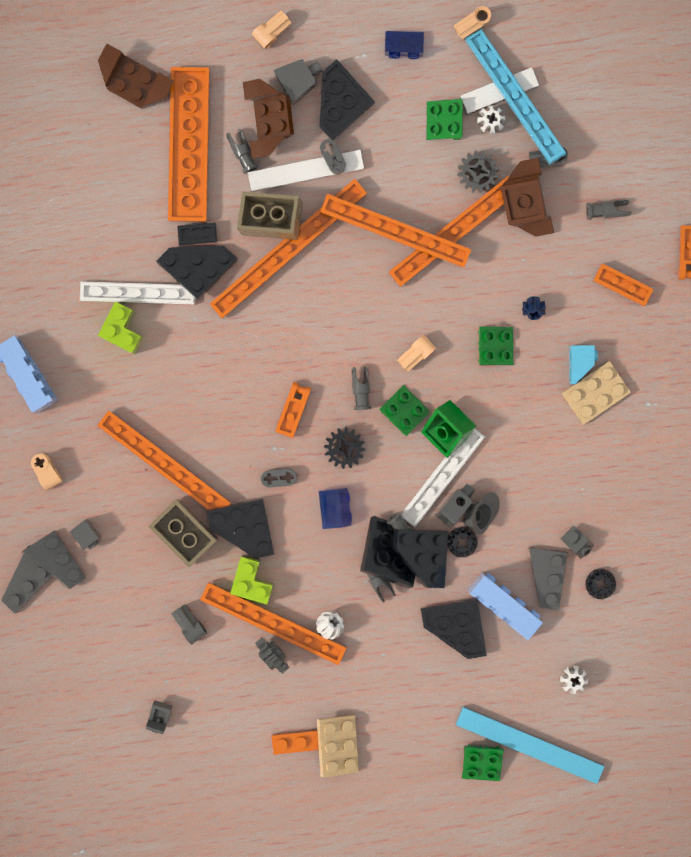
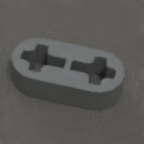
M332 139L324 140L320 145V151L327 166L333 174H342L346 169V162L337 144ZM325 144L334 146L332 148L334 155L330 156L328 151L324 152ZM334 158H336L338 163H343L341 170L332 168L334 166Z
M293 469L267 470L261 475V482L266 487L291 486L297 480V474ZM286 472H290V475H294V479L287 483L286 479L280 480V476H285ZM271 473L272 477L278 476V480H273L272 484H268V481H264V477Z

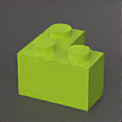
M115 301L98 336L133 354L136 353L143 339L142 336L127 329L135 311Z
M244 555L241 556L230 594L268 604L273 584L255 579L261 560Z

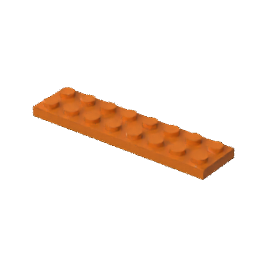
M171 67L170 79L174 80V83L170 88L168 221L207 222L210 68Z

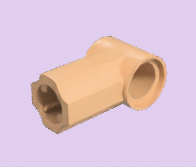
M480 6L473 13L453 25L459 37L464 40L480 28L487 26L491 21V12L487 7ZM479 13H486L488 18L485 21H480L477 19V15Z
M280 11L267 23L259 25L252 32V35L266 49L292 23L285 13Z
M424 334L411 345L412 347L397 359L407 372L436 349Z

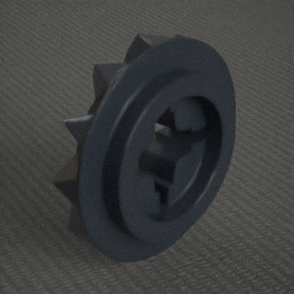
M458 527L450 532L447 546L453 555L468 557L477 548L478 539L471 529ZM457 536L462 539L469 536L466 541L468 549L464 546L456 548L459 544Z
M596 569L587 576L585 585L587 592L592 597L603 600L611 597L617 582L610 571ZM604 578V583L608 588L602 587L598 591V585L594 580L601 581Z

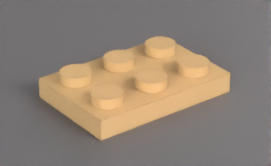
M608 361L561 394L582 425H584L631 392L611 362Z
M355 715L317 719L320 776L325 778L359 773Z

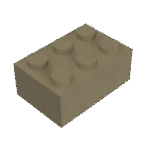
M242 192L237 230L244 236L298 240L303 202L299 196Z
M176 499L148 526L188 567H191L218 540L179 499Z

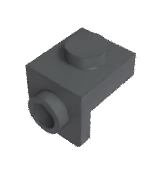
M575 526L561 538L580 559L583 556H587L594 546Z
M154 700L145 729L154 733L164 734L172 705Z

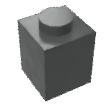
M88 519L70 531L83 550L86 548L91 550L99 544L98 539L101 538V535Z

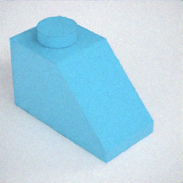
M595 345L569 346V384H576L595 365V361H598V350H595Z

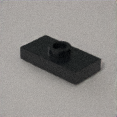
M216 223L177 226L179 245L218 243Z

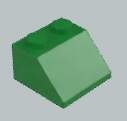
M449 400L436 408L421 430V433L448 458L470 437L477 426Z

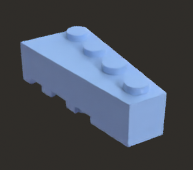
M14 335L0 344V362L5 364L7 374L16 383L17 390L24 397L32 413H40L59 401L18 336Z
M481 573L468 588V592L473 597H477L483 605L491 609L499 618L506 621L509 626L529 640L543 623L540 620L541 615L533 609L531 611L526 609V603L519 597L514 599L510 596L511 591L504 585L498 586L495 583L497 579L490 573L486 575Z

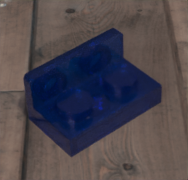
M385 31V56H389L391 59H399L400 56H408V59L423 57L424 32Z
M348 489L318 491L322 528L330 529L351 526L352 513L349 507L350 494Z

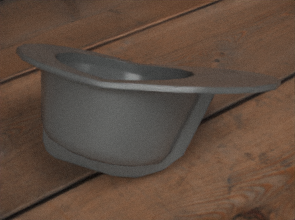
M490 492L482 497L479 502L472 503L465 512L463 524L473 528L476 534L481 535L485 533L498 513V496Z

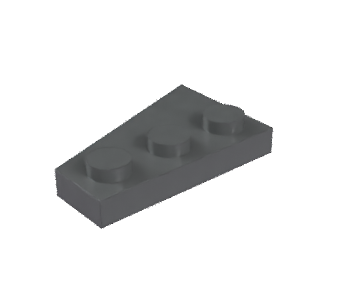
M55 530L22 551L23 554L34 560L37 565L44 568L52 577L68 589L86 579Z
M23 554L1 601L14 614L17 613L52 577L51 574L37 565L30 557Z
M529 547L539 607L559 610L567 553Z

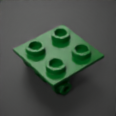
M463 99L427 102L426 140L452 138L453 140H460V138H463Z
M479 327V365H513V327Z
M404 385L379 409L405 436L431 412Z
M470 744L464 746L462 779L500 781L504 749L499 748V746L488 748L487 745H485V748H482V745H479V748Z

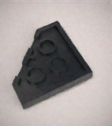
M337 59L322 72L319 125L321 130L334 141L375 104V101Z
M222 245L170 247L156 262L193 297L199 300L238 259Z
M263 498L206 510L211 531L254 558L274 555Z
M372 516L370 518L360 571L409 589L413 588L416 574L405 564V560L401 555L397 554L393 549L394 531L392 526L387 524V520Z
M394 529L393 549L397 554L401 555L405 560V564L420 579L421 584L426 588H445L448 531Z
M477 599L420 608L423 627L467 659L487 656Z

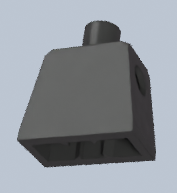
M300 59L273 71L285 93L290 96L291 103L294 105L317 85L314 76L322 72V69L317 61L307 67L304 60Z
M466 484L462 490H455L434 515L448 527L455 525L473 502L470 497L475 492V489ZM457 499H458V500L460 501V503H461L460 506L457 505V503H456V500H457Z

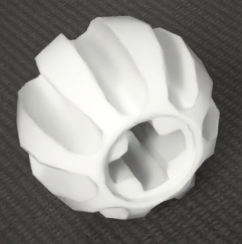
M488 106V111L483 108L479 112L482 118H477V124L484 125L480 129L483 132L488 129L490 134H495L494 129L500 132L504 128L501 122H506V117L499 115L503 111L500 108L495 111L493 106ZM491 116L494 117V122L492 124L489 123V118Z
M335 611L324 612L316 621L318 626L316 628L317 632L321 633L325 639L332 640L338 638L344 630V620Z
M573 666L571 671L567 667L563 670L566 675L560 676V682H565L561 687L565 691L570 689V694H576L577 689L582 693L585 690L582 686L584 684L588 685L589 679L583 678L587 675V672L584 669L578 672L579 666ZM577 678L578 682L572 683L570 679Z

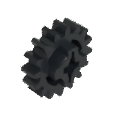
M345 427L344 432H341L340 428L337 429V434L331 432L332 439L326 438L329 445H324V448L329 450L325 455L331 456L328 461L332 462L334 460V466L337 467L338 464H341L342 469L345 468L346 464L352 468L353 462L358 465L357 458L363 459L360 452L365 451V448H361V445L365 442L359 441L361 435L355 436V430L353 429L350 433L347 427ZM344 435L351 436L355 441H347ZM338 437L339 443L337 447L332 448L334 440ZM341 439H343L346 445H350L347 453L348 457L344 451L339 450L342 447ZM358 448L355 457L351 458L352 450ZM340 454L344 456L345 461L337 459L334 455Z

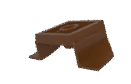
M109 44L105 45L98 59L107 90L140 109L166 98L174 83V80L150 70L125 56L122 51Z
M261 79L243 82L245 100L254 102L258 140L250 142L252 159L270 156L284 139L294 135L290 96L279 92Z
M539 157L520 161L501 186L508 225L517 226L535 237L554 233L551 216L547 217L539 176L542 175Z

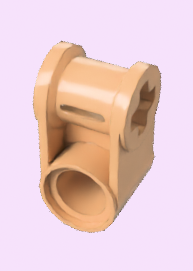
M40 453L32 458L31 466L45 491L63 482L61 475L54 467L48 455ZM39 459H44V460H45V462L43 463V466H42V465H39V466L37 465V462L39 461Z

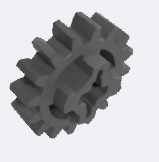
M475 151L474 156L468 153L467 160L461 159L464 165H458V169L462 170V172H459L457 176L462 177L460 184L466 183L465 189L471 187L472 193L476 189H478L479 193H482L483 188L487 191L490 189L489 184L493 186L496 184L493 179H498L499 175L495 174V172L499 171V167H494L497 161L490 160L491 154L486 157L485 151L481 155H478V152ZM478 160L476 164L468 165L471 161ZM485 162L489 165L491 171L485 167ZM477 168H481L480 171H481L483 174H480L479 176H476V172L473 171V170H476ZM466 174L471 176L472 182L468 180ZM489 179L487 182L479 184L480 180Z
M261 637L255 643L260 650L258 653L259 657L271 670L276 668L283 674L289 669L288 664L284 660L286 658L285 653L274 641L269 643L265 638Z

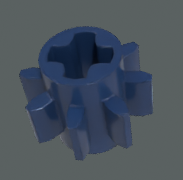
M532 296L526 302H523V315H528L529 319L538 320L542 315H545V301L540 302L539 297Z

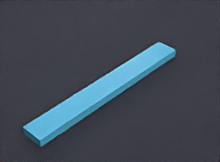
M479 29L465 38L466 43L549 165L566 155L565 150L483 30Z
M462 707L456 721V725L596 784L605 767L600 763L465 707Z

